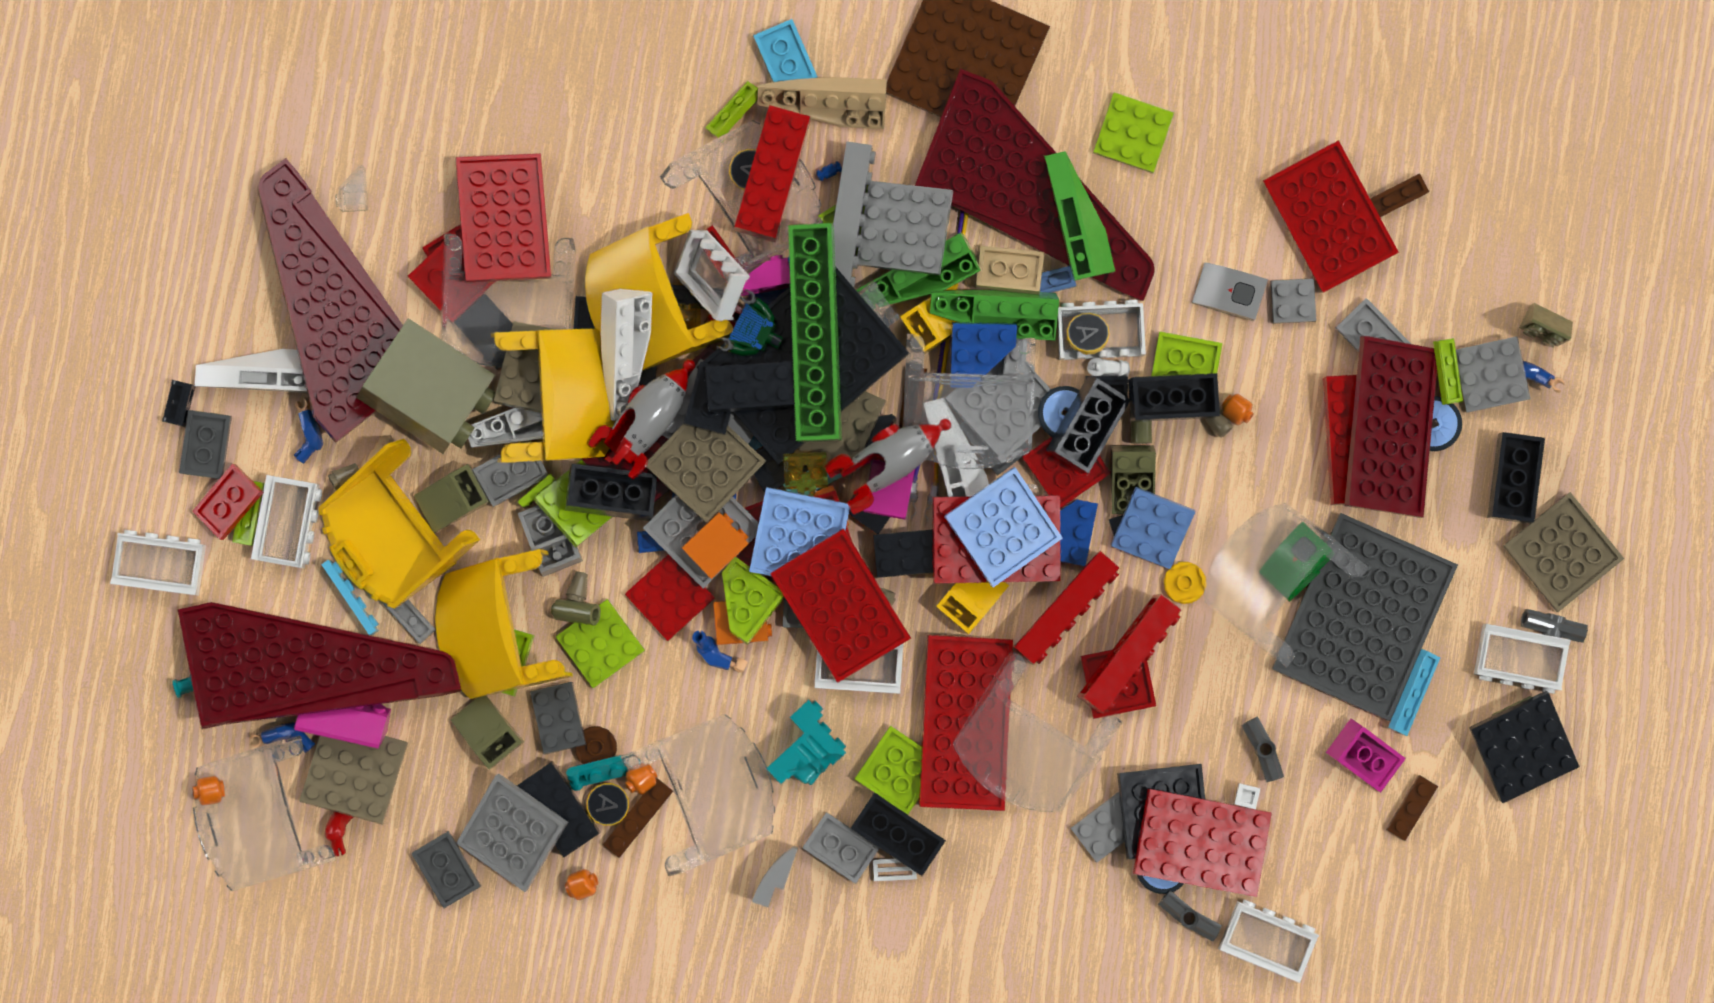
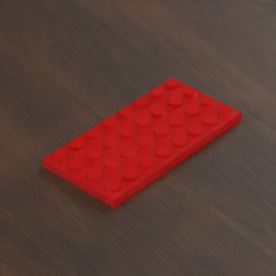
M927 635L919 807L1005 811L1013 655L1012 639Z

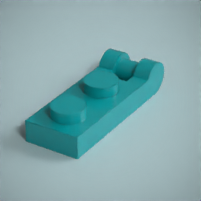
M623 754L567 769L566 775L568 780H570L571 789L578 791L586 785L626 776V772L629 769Z

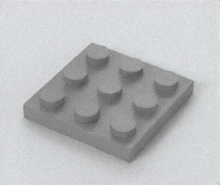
M1517 336L1456 350L1460 383L1467 413L1531 399Z

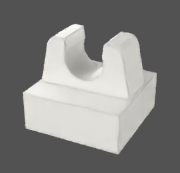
M1239 783L1234 804L1256 809L1261 788Z

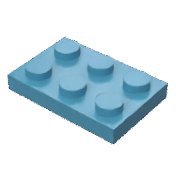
M793 19L753 35L773 82L818 78Z

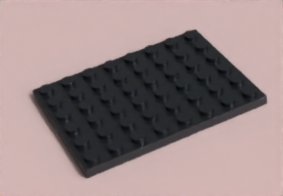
M836 267L840 400L842 412L910 353ZM791 286L768 305L775 316L774 323L777 325L773 333L783 337V341L778 349L767 344L764 352L759 351L756 355L740 356L728 352V350L722 351L717 349L703 362L715 366L792 361L794 384ZM795 405L793 408L734 412L778 465L783 463L806 443L796 441Z

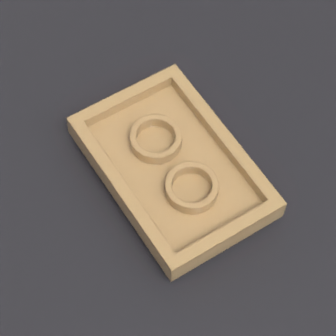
M981 246L979 257L981 271L977 272L976 288L1040 295L1044 252Z

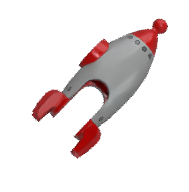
M686 360L683 363L682 369L672 370L654 379L647 385L636 387L629 395L628 405L620 414L613 427L610 428L604 425L599 427L591 437L588 445L594 448L602 439H606L604 444L611 450L604 459L609 463L612 461L616 465L623 458L630 464L635 462L628 476L632 480L636 478L648 464V459L643 453L666 431L682 406L688 384L687 374L695 369L694 361Z
M944 418L939 422V425L920 424L899 428L897 424H894L876 434L872 438L873 443L851 459L846 454H840L829 461L824 467L830 478L840 473L842 477H845L874 460H880L886 464L881 474L853 492L855 498L847 502L851 512L856 514L869 508L874 502L872 493L900 480L923 463L938 442L941 431H947L951 428V421Z

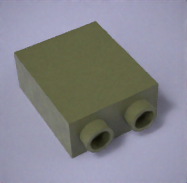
M408 318L362 386L356 398L444 454L450 443L461 449L475 427L465 421L473 408L484 414L495 398L496 392L488 388L495 374Z

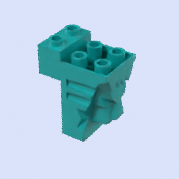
M808 700L790 716L804 734L766 768L780 784L794 776L803 784L812 785L818 776L825 772L830 763L834 765L846 754L844 750L846 745L838 737L834 740L829 734L832 730L824 722L821 724L818 722L823 716L821 713L823 708L816 700L813 702Z

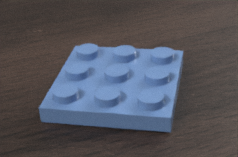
M1135 487L1111 546L1171 569L1196 511Z

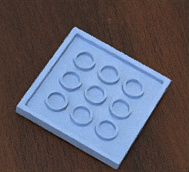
M1016 467L1007 471L944 516L991 587H995L1062 539V536Z
M766 487L749 572L771 576L770 572L841 529H846L850 507L844 502Z

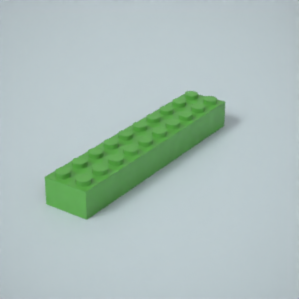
M832 223L788 225L796 441H842L834 226Z

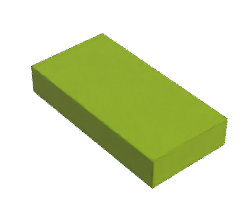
M549 474L524 495L518 503L523 508H527L534 502V498L556 481L553 475Z

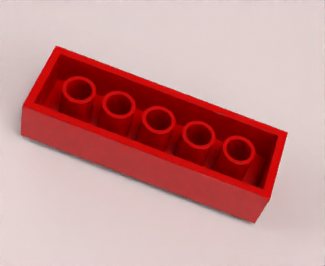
M769 105L734 228L736 232L776 243L811 122L810 116Z
M1357 375L1326 376L1323 378L1331 505H1345Z
M1102 551L1097 552L1013 648L1032 665L1035 663L1040 664L1048 655L1045 651L1050 646L1054 648L1062 640L1060 637L1061 633L1064 630L1069 632L1077 623L1074 620L1077 615L1083 616L1091 607L1088 603L1092 599L1097 600L1105 590L1102 587L1106 583L1111 584L1119 576V573H1117L1119 567Z
M1162 594L1153 595L1077 697L1096 712H1109L1116 704L1114 699L1117 695H1122L1128 688L1129 684L1127 682L1131 677L1135 678L1141 671L1142 667L1140 665L1144 660L1148 661L1154 654L1155 650L1153 648L1157 642L1162 643L1168 635L1166 630L1169 626H1174L1181 617L1179 613L1182 610Z

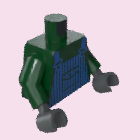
M745 289L749 293V297L744 299L740 296V299L746 305L729 339L719 338L724 340V347L717 346V349L722 351L728 350V352L740 356L756 355L759 351L764 352L767 344L778 349L783 341V337L773 333L777 326L774 323L775 316L765 302L756 297L752 291Z

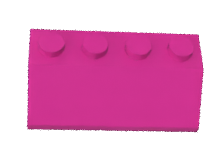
M378 704L298 715L294 730L379 749L388 731L391 708Z

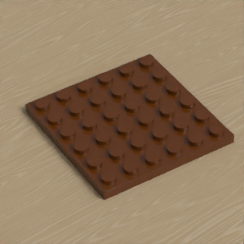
M923 0L887 80L886 94L938 117H942L961 68L993 81L1015 106L1050 26L992 0Z

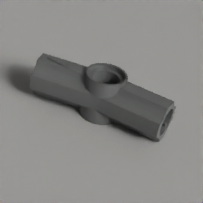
M1525 609L1521 616V627L1542 632L1543 635L1562 637L1584 643L1587 636L1588 625L1566 620L1563 616L1550 613L1544 614L1531 609Z
M1258 716L1242 724L1241 726L1258 756L1266 783L1283 778L1284 774L1276 753V746L1271 741ZM1263 743L1270 745L1271 749L1267 755H1263L1260 752V746Z
M1171 890L1158 903L1160 907L1184 927L1212 942L1220 932L1221 924L1193 910ZM1188 912L1194 914V921L1190 924H1186L1183 920L1184 915Z

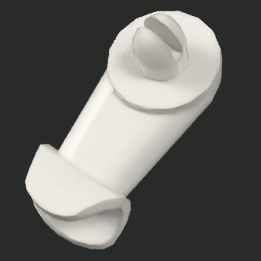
M1093 358L1087 366L1088 372L1092 376H1129L1130 373L1129 363L1123 360L1118 362Z

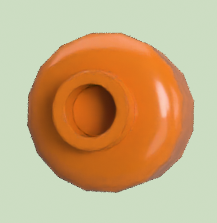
M1240 394L1229 395L1221 406V409H1223L1222 415L1235 425H1240L1243 422L1247 424L1254 414L1251 412L1253 404Z
M638 763L626 772L627 782H625V785L631 793L636 792L639 795H643L656 785L657 774L648 763L646 765Z
M217 776L199 778L196 786L192 787L194 800L198 799L199 803L203 806L218 804L221 802L222 797H225L223 780H219Z
M582 869L568 876L565 888L571 898L574 897L576 900H582L596 893V886L599 882L595 873L591 874L589 870Z

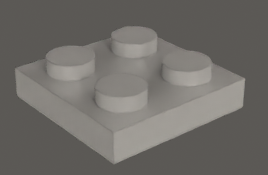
M1314 279L1271 281L1273 324L1316 322Z

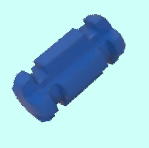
M836 161L835 164L831 163L820 171L818 169L816 174L818 179L823 181L824 178L828 179L836 175L837 172L841 173L842 167Z

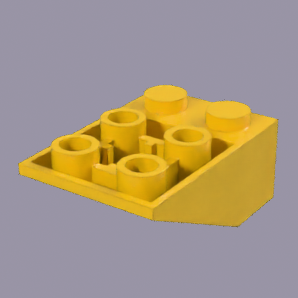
M954 285V286H952V287H950V288H948V289H946V290H944V291H951V290H958V289H957L956 286ZM931 298L900 316L901 321L923 354L928 353L952 337V322H957L931 314Z
M988 582L955 583L936 605V608L965 633L969 634L1009 585L1006 582H1000L995 587H991Z

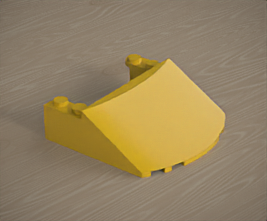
M689 213L651 227L647 226L589 254L585 274V292L588 310L595 329L601 332L603 292L627 289L652 293L651 335L642 371L723 341L719 339L720 337L729 339L733 331V327L728 320H713L695 328L687 329L656 248V244L690 231L692 220Z
M566 329L491 333V338H494L495 344L500 350L538 349L543 442L508 444L503 447L498 463L605 457L610 449L604 444L606 439H602L594 448L588 445L591 437L599 427L604 425L612 428L617 421L611 420L603 375L601 332L598 329Z
M404 438L387 443L318 507L319 516L322 515L324 523L323 533L324 535L327 534L331 544L329 547L330 551L343 572L360 590L364 589L372 595V599L375 601L380 600L393 609L400 606L454 566L457 560L480 541V538L474 531L464 530L444 547L393 479L391 474L411 456L410 445Z
M538 549L507 557L494 558L445 574L436 603L435 623L437 641L440 651L448 653L454 659L461 690L469 699L573 677L572 672H565L564 665L558 660H549L521 667L503 577L537 569L542 564L543 556L549 555L548 551Z

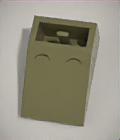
M1533 303L1530 305L1519 328L1524 330L1523 333L1532 338L1537 336L1543 339L1542 343L1554 348V346L1562 345L1571 340L1573 322Z
M1154 445L1111 446L1112 514H1124L1135 487L1155 494L1156 451Z
M469 464L448 474L414 495L434 533L490 504L485 491Z
M487 696L476 698L451 719L458 731L489 770L524 743V740Z

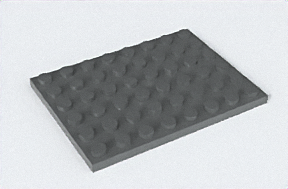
M1339 513L1326 543L1333 550L1335 556L1319 570L1320 574L1308 584L1272 670L1391 721L1458 564Z

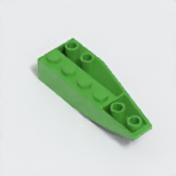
M1066 151L1044 156L1073 281L1115 272L1106 229Z
M959 233L945 242L940 275L891 270L858 288L856 291L872 309L930 295L931 291H944L976 274L981 269L965 235Z
M1000 290L931 291L930 313L960 323L1017 324L1016 339L1055 341L1059 298L1056 293L1040 292L1039 295Z

